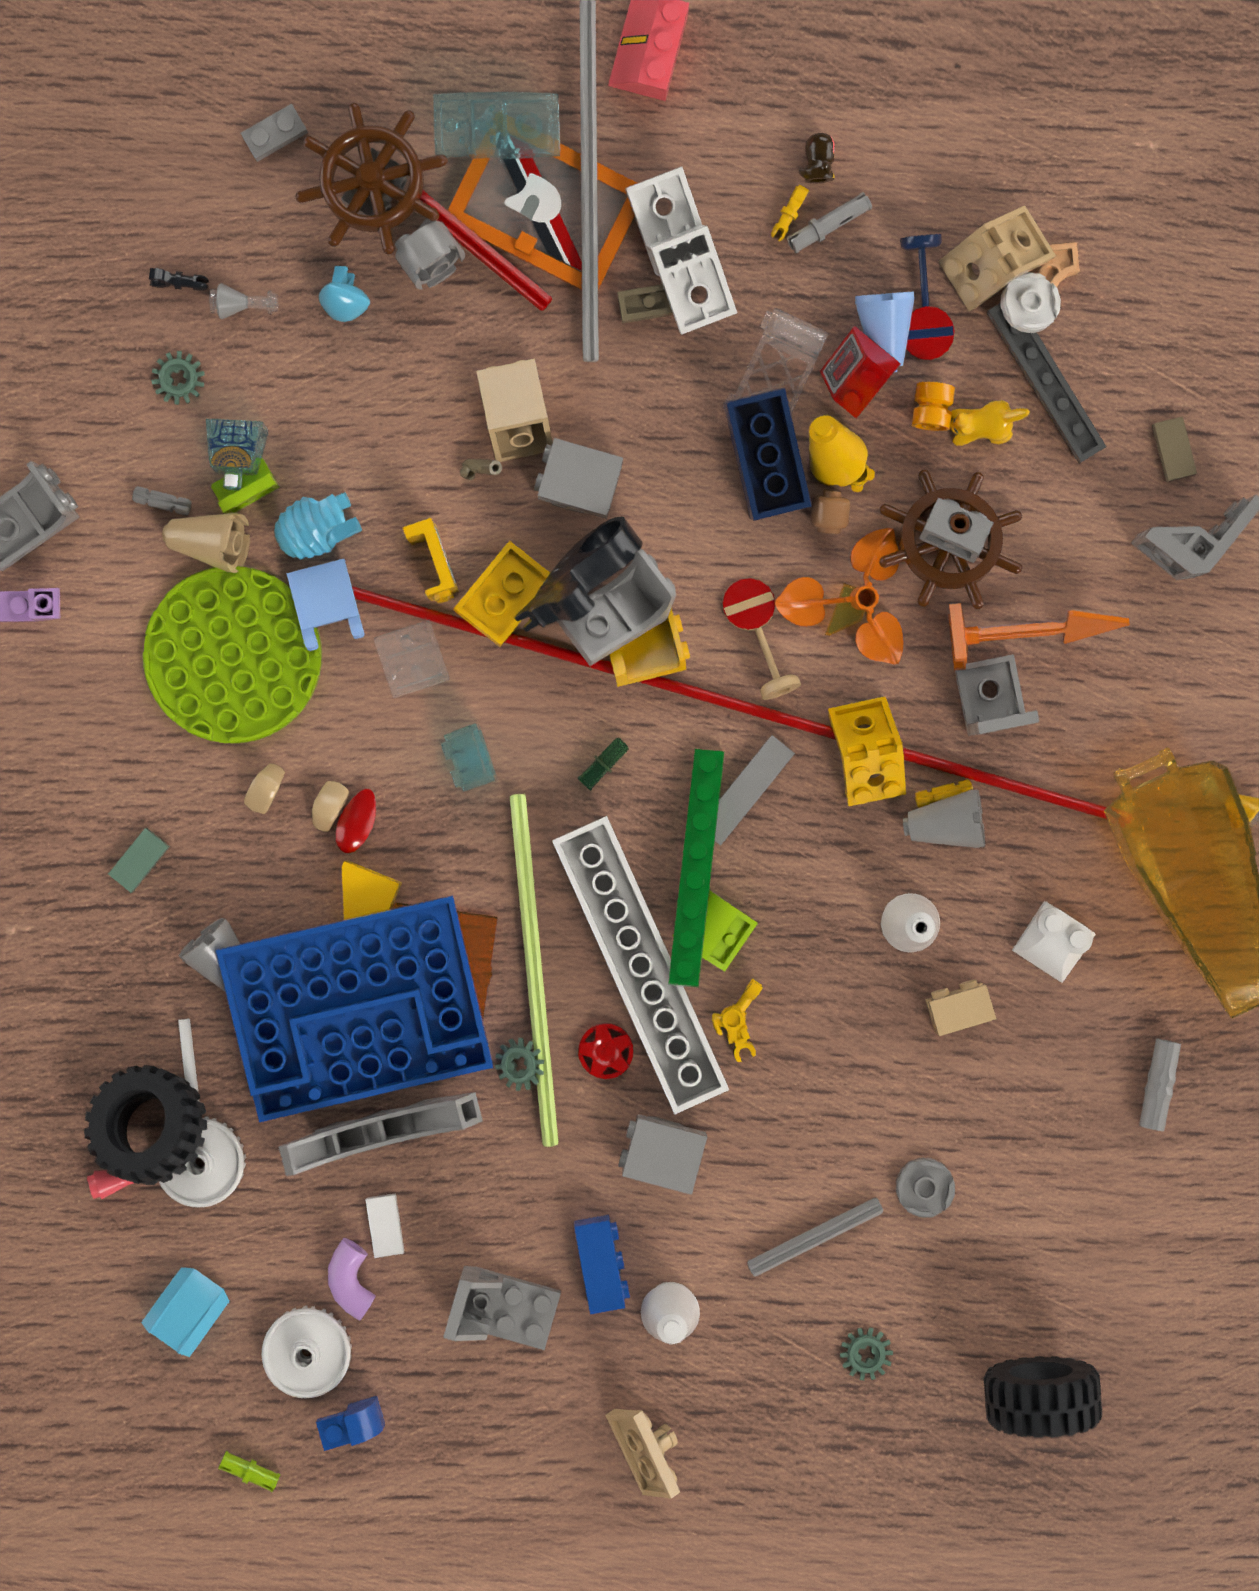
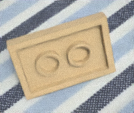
M613 1409L605 1416L642 1495L672 1499L679 1494L680 1490L676 1484L677 1477L674 1471L668 1467L664 1458V1452L673 1448L678 1443L674 1431L667 1435L671 1428L663 1424L652 1433L650 1419L640 1410Z

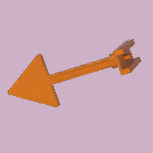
M961 603L949 604L948 614L954 670H966L967 645L979 644L982 641L1050 636L1064 633L1063 643L1066 644L1130 625L1129 618L1070 610L1064 623L1046 622L978 628V626L965 627Z

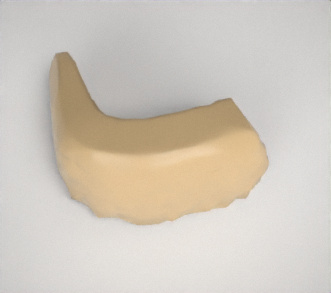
M276 764L267 765L251 783L244 798L245 805L254 812L265 814L279 790L285 771Z
M327 781L316 797L312 808V822L320 831L328 832L331 829L332 824L345 804L349 791L344 785L339 782Z

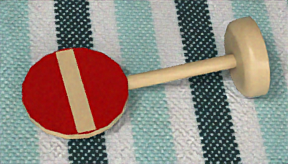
M752 578L738 580L730 585L724 594L722 602L723 611L728 621L735 627L747 631L755 630L773 677V680L764 684L760 689L762 699H773L790 693L802 685L800 679L794 674L780 677L761 628L770 621L774 614V594L769 586L760 580Z

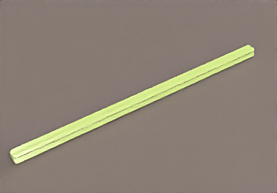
M514 794L510 796L533 1049L534 1051L537 1049L541 1051L535 1059L544 1060V1064L537 1065L538 1068L544 1071L543 1075L536 1074L539 1080L537 1092L542 1144L546 1147L558 1145L559 1141L527 803L525 794Z

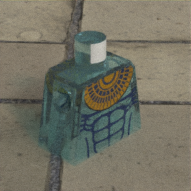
M206 419L210 467L216 473L224 474V489L240 490L242 475L258 474L269 430L260 421Z

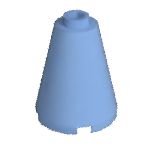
M914 291L855 296V304L863 333L900 362V366H903L915 300Z

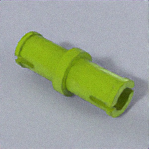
M228 1451L225 1452L218 1467V1470H223L241 1478L245 1484L251 1482L270 1490V1492L274 1491L280 1477V1473H275L257 1465V1461L253 1459L247 1461Z

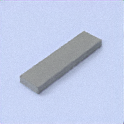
M773 735L769 737L720 798L715 842L719 845H722L795 754Z

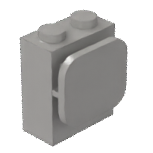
M554 438L552 445L547 444L542 462L547 463L544 474L538 473L534 490L538 491V499L561 508L607 519L623 465V458Z
M637 1114L636 1121L630 1120L626 1138L631 1140L628 1150L622 1149L618 1167L623 1168L622 1176L692 1195L707 1140L706 1132L685 1127L680 1123L662 1118Z

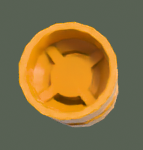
M939 382L917 383L914 401L919 405L913 409L911 426L929 431L950 430L952 412L948 410V407L953 405L955 387Z

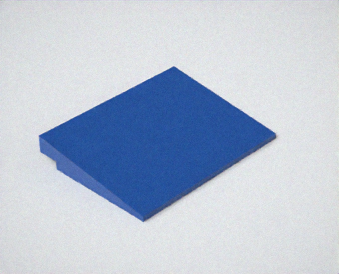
M453 895L216 950L250 1094L254 1099L259 1122L493 1068L492 1056Z

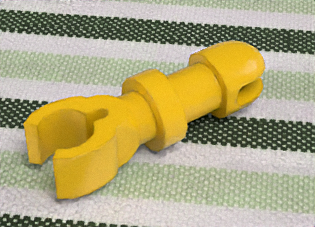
M800 184L795 187L787 206H783L780 211L782 215L772 229V238H774L778 230L781 231L778 241L780 242L785 238L792 220L795 221L798 217L797 210L809 192L807 188Z

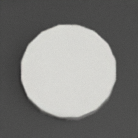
M1027 272L1008 283L1001 294L1000 306L1004 318L1012 327L1021 332L1035 333L1043 331L1054 322L1060 312L1061 299L1058 289L1053 282L1050 283L1045 279L1047 277L1042 274Z

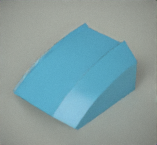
M181 1267L141 1323L148 1333L153 1334L178 1354L190 1357L227 1306L229 1299L223 1288L193 1268Z

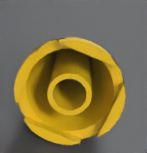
M831 416L816 418L809 427V466L814 477L823 485H839V487L850 485L858 480L865 471L868 450L863 440Z

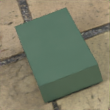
M145 828L108 875L130 893H133L170 846L151 830Z

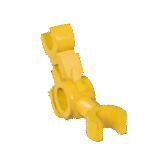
M753 978L736 1004L733 1003L731 1006L725 1007L721 1014H712V1024L716 1033L720 1036L723 1035L721 1029L723 1027L727 1030L728 1034L726 1035L729 1044L735 1043L733 1054L738 1063L741 1062L739 1052L743 1048H748L752 1057L756 1056L754 1045L747 1041L750 1039V1035L745 1022L746 1009L763 989L762 985Z

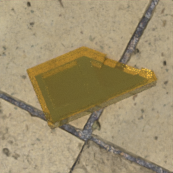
M843 583L838 598L850 596L851 592L857 587ZM850 602L836 603L825 635L831 636L861 622L866 610H857Z

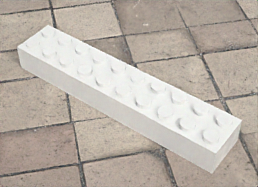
M605 816L552 840L674 1114L728 1091V1085L684 987L668 984L671 963L670 955L608 817Z

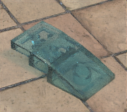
M463 92L433 94L435 155L444 154L446 157L467 156L470 159L491 157L518 159L560 156L559 98L557 93Z

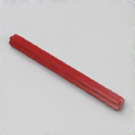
M424 190L422 191L420 200L439 212V218L436 221L443 222L458 243L540 311H544L552 301L550 295Z

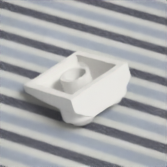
M1044 901L1012 951L1063 983L1082 954L1091 947L1095 933L1063 911Z

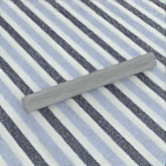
M873 1198L747 1262L753 1276H758L882 1214L883 1208L879 1200Z

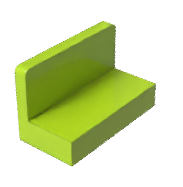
M262 457L251 461V464L255 463L257 467V472L254 475L233 474L238 475L237 487L224 486L225 477L211 485L224 514L236 513L280 488Z

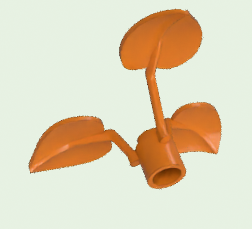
M885 528L870 532L854 545L850 561L856 571L864 572V586L855 588L848 597L823 599L824 589L818 581L810 577L797 578L790 582L776 598L775 607L778 612L789 622L798 626L808 627L823 621L825 617L823 605L850 602L855 609L867 611L866 619L868 623L860 625L855 635L858 651L864 657L873 661L893 665L899 664L903 652L901 625L897 618L888 612H880L872 618L873 608L879 601V594L869 581V576L876 581L886 580L892 577L899 567V564L883 568L879 564L882 556L899 551L894 529Z

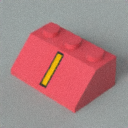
M680 0L630 1L608 86L666 101L688 18V2Z

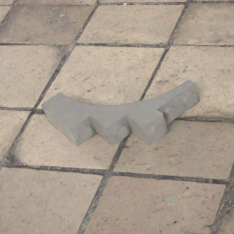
M475 1092L431 1098L404 1108L379 1111L361 1119L335 1122L315 1130V1133L281 1145L279 1150L286 1176H291L378 1147L419 1137L463 1130L483 1120Z

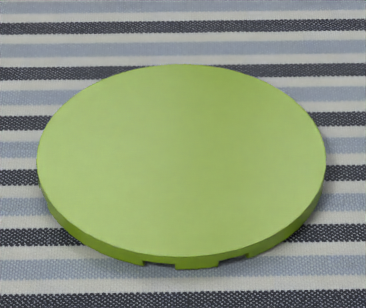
M242 566L235 568L238 570L237 573L226 572L216 567L205 569L176 584L165 595V598L153 612L145 632L143 668L149 689L155 701L172 721L189 733L220 743L237 744L257 741L289 725L302 712L311 699L320 677L322 665V646L318 627L314 628L319 647L316 650L308 651L304 644L290 587L275 576L264 571Z

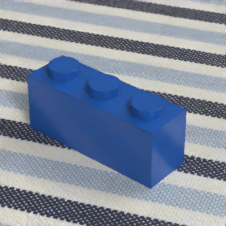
M609 1214L574 1221L590 1315L626 1308L625 1299L630 1298L627 1280L622 1281L620 1270L625 1269L622 1251L616 1252L614 1243L615 1240H619L617 1223H611Z

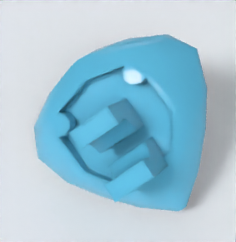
M335 266L332 282L326 284L319 293V302L325 312L332 319L340 322L356 319L370 305V298L367 294L353 286L355 275L347 273L348 268L346 266Z

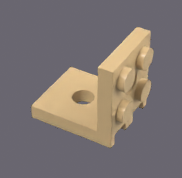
M1024 205L982 225L938 262L968 311H971L1015 278L1049 262L1056 255ZM973 263L976 264L980 270L979 277L973 273Z

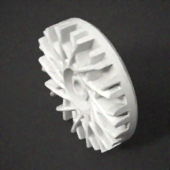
M202 1118L207 1120V1130H202L201 1134L205 1141L203 1147L198 1146L195 1151L198 1154L197 1157L204 1161L205 1166L199 1167L195 1161L193 1163L188 1161L185 1164L187 1170L181 1175L172 1173V1180L165 1183L159 1181L163 1190L172 1199L190 1207L215 1205L226 1199L236 1189L244 1175L246 1154H243L244 1146L239 1142L240 1137H236L233 1129L228 1128L226 1123L217 1122L215 1118Z
M303 1306L301 1309L293 1308L290 1312L286 1311L280 1318L278 1317L266 1333L262 1345V1363L270 1381L282 1392L298 1398L318 1397L335 1388L346 1374L352 1357L351 1338L347 1336L346 1327L341 1325L342 1321L340 1319L337 1321L333 1317V1313H326V1309L317 1310L315 1306L311 1308ZM302 1349L310 1351L312 1355L308 1357L304 1356L302 1354Z

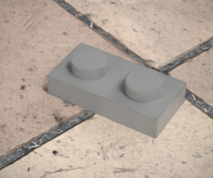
M290 104L241 132V135L258 162L307 134L308 131L294 106Z

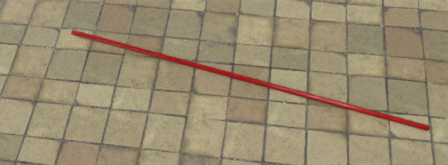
M352 586L355 599L486 637L464 618ZM512 633L504 642L614 675L612 663L607 660L601 659L590 666L579 652ZM661 676L640 681L643 684L836 740L832 726ZM903 748L904 760L1124 825H1127L1129 822L1130 814Z

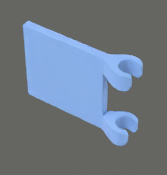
M345 559L286 573L304 644L308 651L318 649L319 646L314 628L348 619L353 638L364 637L365 633Z

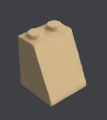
M535 359L519 360L515 363L498 367L491 366L484 370L476 371L496 460L503 462L544 453L546 445H552L553 441Z

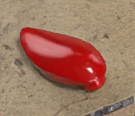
M361 790L352 798L340 815L336 828V843L344 853H352L358 850L367 840L373 828L376 817V798L372 790Z

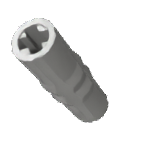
M1156 1038L1139 1122L1141 1127L1157 1131H1164L1169 1104L1173 1096V1086L1176 1081V1069L1181 1049L1180 1043Z

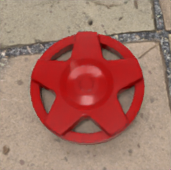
M611 1023L597 1024L588 1029L582 1036L578 1047L579 1060L583 1068L592 1076L600 1079H612L623 1074L630 1066L634 1054L633 1043L628 1033L621 1027ZM609 1029L616 1030L622 1035L612 1037ZM595 1031V1040L585 1042L587 1037ZM629 1047V1056L626 1061L622 1056V1052ZM584 1056L592 1059L591 1068L586 1063ZM608 1067L616 1070L614 1073L603 1074Z

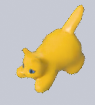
M1003 400L991 401L980 409L951 410V419L953 420L950 427L952 432L957 434L953 437V443L956 446H963L981 438H987L993 444L1006 443L1013 436V422L1022 420L1029 415L1030 411L1026 408L1011 410L1010 405Z

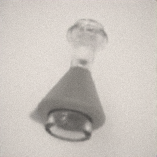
M220 283L217 289L210 290L211 313H218V317L222 320L247 308H265L268 310L269 315H272V312H278V294L272 293L271 290H268L267 296H246L223 283Z

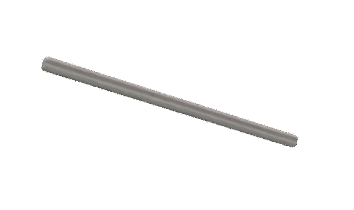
M580 0L583 361L597 362L599 360L596 1Z

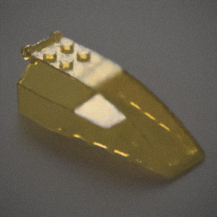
M1166 747L1160 750L1158 755L1126 770L1121 768L1113 772L1115 781L1122 793L1104 812L1128 868L1229 1017H1237L1258 1007L1259 873L1255 859L1256 850L1250 822L1228 767L1214 760L1178 767L1172 751ZM1165 765L1167 772L1132 788L1130 780Z

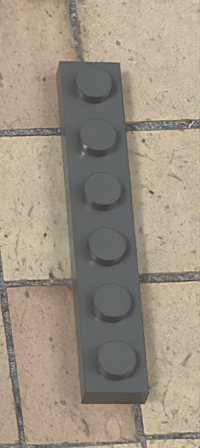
M1001 303L988 310L987 315L1077 462L1080 464L1106 448L1107 446L1037 332L1026 333L1012 327L1003 316Z

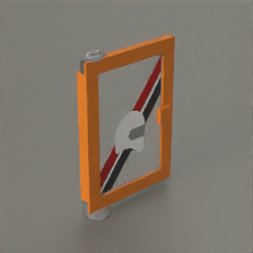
M488 107L483 113L475 133L476 136L482 138V141L448 211L482 240L582 290L581 154ZM597 162L599 290L635 217L625 188L637 184V182Z

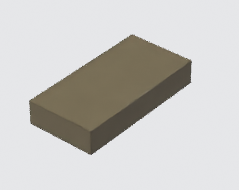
M1183 416L1154 423L1152 429L1166 482L1196 475L1197 470Z

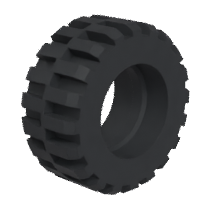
M137 1065L128 1067L126 1069L127 1073L118 1071L113 1074V1081H104L99 1087L101 1090L98 1096L93 1095L90 1101L93 1104L91 1112L87 1111L85 1121L89 1122V1127L84 1129L85 1139L91 1141L87 1148L90 1155L96 1156L95 1162L100 1168L106 1169L107 1173L114 1177L136 1184L156 1185L158 1181L165 1183L172 1180V1173L181 1175L187 1170L185 1164L188 1161L193 1163L198 1156L195 1153L197 1147H203L205 1138L201 1137L202 1130H207V1120L202 1119V1115L206 1113L205 1105L198 1101L200 1094L196 1089L190 1087V1083L184 1078L150 1065H144L142 1068ZM158 1098L165 1110L163 1132L150 1148L136 1153L131 1149L127 1139L129 1119L139 1105L147 1100Z
M1055 1356L1023 1357L994 1364L993 1367L988 1368L984 1375L986 1419L995 1430L1003 1431L1005 1434L1034 1438L1073 1436L1076 1433H1084L1089 1429L1095 1428L1102 1419L1100 1375L1093 1365L1087 1364L1085 1361Z

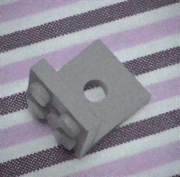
M1014 654L966 664V670H955L968 736L1039 722L1037 710L1025 712ZM986 681H992L997 686V694L993 698H988L982 693V686Z

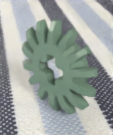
M177 351V358L173 359L169 352L166 354L168 358L166 363L160 358L157 360L162 368L160 370L153 368L152 373L159 375V379L151 380L152 384H160L161 386L155 392L157 395L166 392L167 394L163 399L166 402L174 396L175 405H179L180 397L182 396L186 403H190L188 394L191 392L196 397L199 396V393L194 388L195 386L204 387L205 384L197 381V378L204 376L205 372H196L201 363L197 361L192 365L191 359L193 355L188 354L184 360L182 359V351ZM180 370L184 371L183 377L187 379L186 382L174 386L171 374L173 372L178 374Z
M518 1038V1045L513 1039H509L510 1048L502 1044L500 1048L505 1052L504 1055L496 1054L495 1057L502 1060L501 1064L495 1065L496 1069H502L503 1071L498 1077L500 1080L505 1077L509 1079L506 1084L508 1088L513 1083H516V1091H520L524 1083L526 1090L531 1089L530 1080L535 1085L539 1083L535 1073L541 1076L544 1071L537 1067L539 1064H544V1060L535 1059L541 1051L537 1049L531 1052L532 1041H529L525 1047L523 1038ZM523 1057L527 1068L526 1070L521 1069L517 1071V1064L514 1062V1059Z
M869 1327L867 1335H863L862 1328H858L859 1337L856 1338L849 1333L847 1336L852 1340L851 1344L842 1342L841 1346L847 1348L848 1351L840 1353V1358L848 1357L843 1367L844 1369L850 1365L853 1367L849 1374L852 1377L858 1371L860 1372V1380L864 1381L865 1373H869L871 1380L876 1379L875 1371L878 1370L881 1375L886 1373L881 1367L883 1364L891 1366L892 1362L885 1359L886 1355H893L892 1350H885V1346L891 1343L889 1340L880 1341L884 1335L881 1331L874 1337L872 1336V1327ZM871 1346V1352L874 1354V1357L862 1361V1356L858 1353L859 1349Z

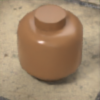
M828 489L823 490V495L814 497L812 501L811 524L817 527V532L840 534L841 529L846 528L849 524L850 500L841 497V491Z

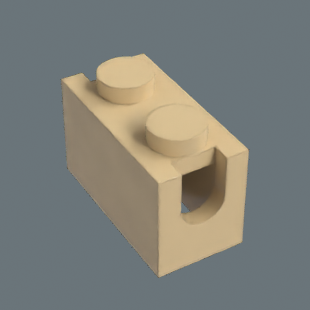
M975 979L959 984L960 989L949 992L948 988H943L931 992L932 997L925 999L934 1031L938 1036L996 1019L985 984L983 985L982 982L977 983Z

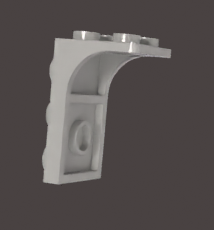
M33 461L27 463L30 473L18 485L0 497V571L2 572L80 518L75 510L78 508V505L68 492L64 493L59 488L58 484L61 483L59 477L51 468L47 469L43 463L41 465Z
M643 549L635 552L631 564L623 573L609 584L589 595L595 606L587 615L577 621L558 620L557 623L591 666L667 620L676 597V589L669 578H665L659 571L655 559L650 554L647 555Z

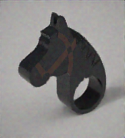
M615 517L599 525L566 553L543 582L535 597L514 618L516 621L530 618L523 627L525 632L538 625L544 628L558 620L573 622L583 618L595 606V603L587 593L632 561L635 552L642 547V540L624 517Z

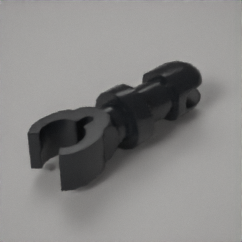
M150 268L149 280H151L150 286L165 288L174 286L178 290H182V287L193 288L195 291H205L208 289L209 279L206 276L197 274L188 276L183 275V272L180 271L172 274L164 269Z

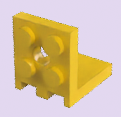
M886 696L828 708L829 720L842 756L848 806L906 795L903 744ZM863 724L870 725L868 728H858V726ZM873 774H880L875 778H870Z

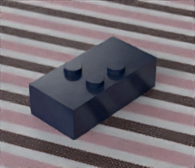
M785 388L723 402L750 519L755 521L811 507Z

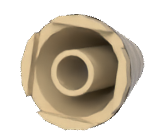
M239 513L171 519L164 526L162 532L163 541L166 542L169 549L232 573L238 572L235 569L237 566L243 567L250 544V535L244 532V525L249 526L248 520L245 515Z

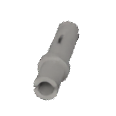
M862 192L817 220L813 218L808 221L806 227L787 236L790 248L797 254L800 250L816 241L822 242L829 233L866 211H870L872 209L870 199Z

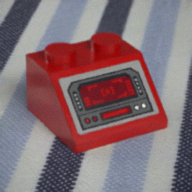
M854 326L822 367L820 373L833 400L857 419L901 363Z

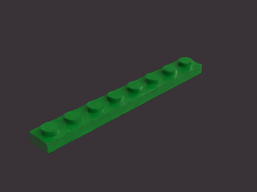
M695 749L669 985L699 988L725 756L723 751Z

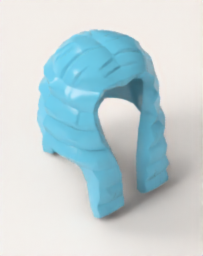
M346 492L336 496L331 494L321 501L302 497L301 500L295 501L292 506H287L286 511L280 513L279 519L275 523L274 534L280 549L292 558L297 557L300 560L305 557L313 558L315 555L320 556L323 553L331 552L336 543L361 532L362 528L356 517L345 521L343 510L351 507Z

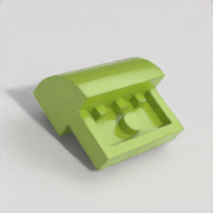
M711 890L709 891L702 958L725 972L758 923Z

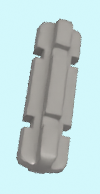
M139 486L135 487L132 500L136 503L143 505L148 503L151 507L170 512L175 510L176 513L182 515H189L192 502L189 499L182 497L177 499L174 495L155 490L149 492L147 488Z

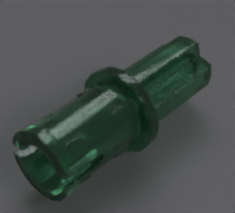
M615 738L598 757L594 756L596 760L577 779L591 791L608 771L612 772L611 768L629 750L628 745L620 738Z

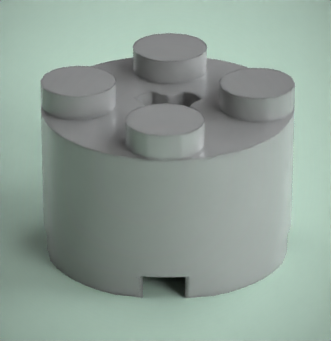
M426 219L418 230L411 235L405 234L401 236L395 243L398 249L395 258L417 289H423V284H427L430 288L441 283L455 272L457 268L454 264L458 258L461 262L465 258L464 250L445 224L440 221Z

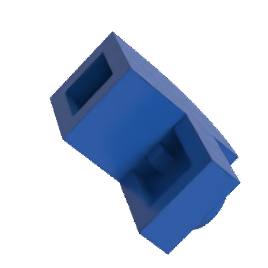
M374 1396L350 1403L346 1411L319 1418L316 1421L323 1449L326 1451L350 1443L351 1446H354L377 1436L383 1431L385 1421L378 1397Z

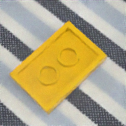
M509 540L454 607L453 611L501 647L522 621H516L515 615L535 597L550 572Z

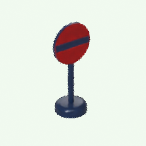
M942 234L900 238L902 249L909 251L918 250L922 308L912 312L906 349L911 355L922 360H932L941 357L949 350L954 341L955 330L951 318L943 310L929 306L925 249L939 247L942 243Z

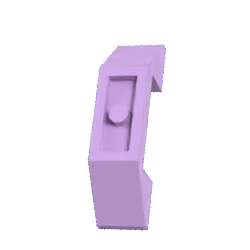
M59 588L0 592V622H36L60 619Z

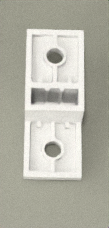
M678 167L625 188L655 275L661 278L680 334L736 314L737 310L708 226L701 223L683 167ZM663 197L669 199L672 204L670 213L665 216L658 214L656 211V203ZM696 286H703L707 292L706 299L702 303H694L691 299V291Z

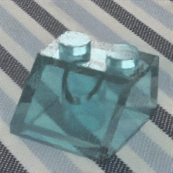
M474 723L444 735L446 742L441 743L446 760L452 758L455 770L451 771V776L456 788L461 787L462 791L466 792L498 781L479 724Z

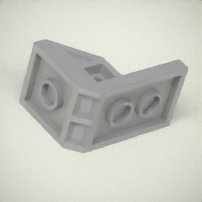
M1256 494L1247 499L1243 497L1238 503L1234 501L1223 514L1226 517L1224 522L1219 526L1216 524L1208 533L1200 526L1152 527L1139 533L1131 544L1176 580L1191 579L1207 574L1259 511V496Z
M464 1266L443 1338L453 1341L486 1340L489 1334L545 1350L561 1291L480 1267Z

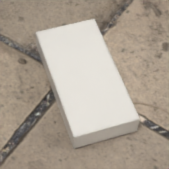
M396 1193L367 1197L365 1200L374 1258L404 1254L405 1250Z

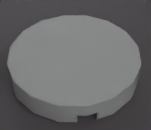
M918 1158L908 1162L900 1170L896 1179V1194L901 1205L909 1213L917 1217L931 1218L937 1216L943 1210L945 1211L951 1205L955 1196V1182L951 1172L941 1162L932 1158Z

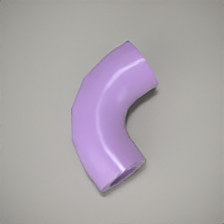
M343 1238L335 1249L328 1266V1286L334 1300L348 1314L360 1321L376 1297L375 1294L365 1289L357 1279L358 1269L368 1254L357 1243Z

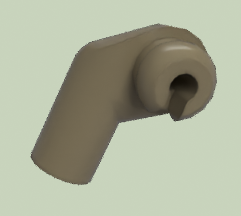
M467 459L461 464L463 467L460 469V475L467 480H473L476 473L498 475L502 470V465L497 460Z

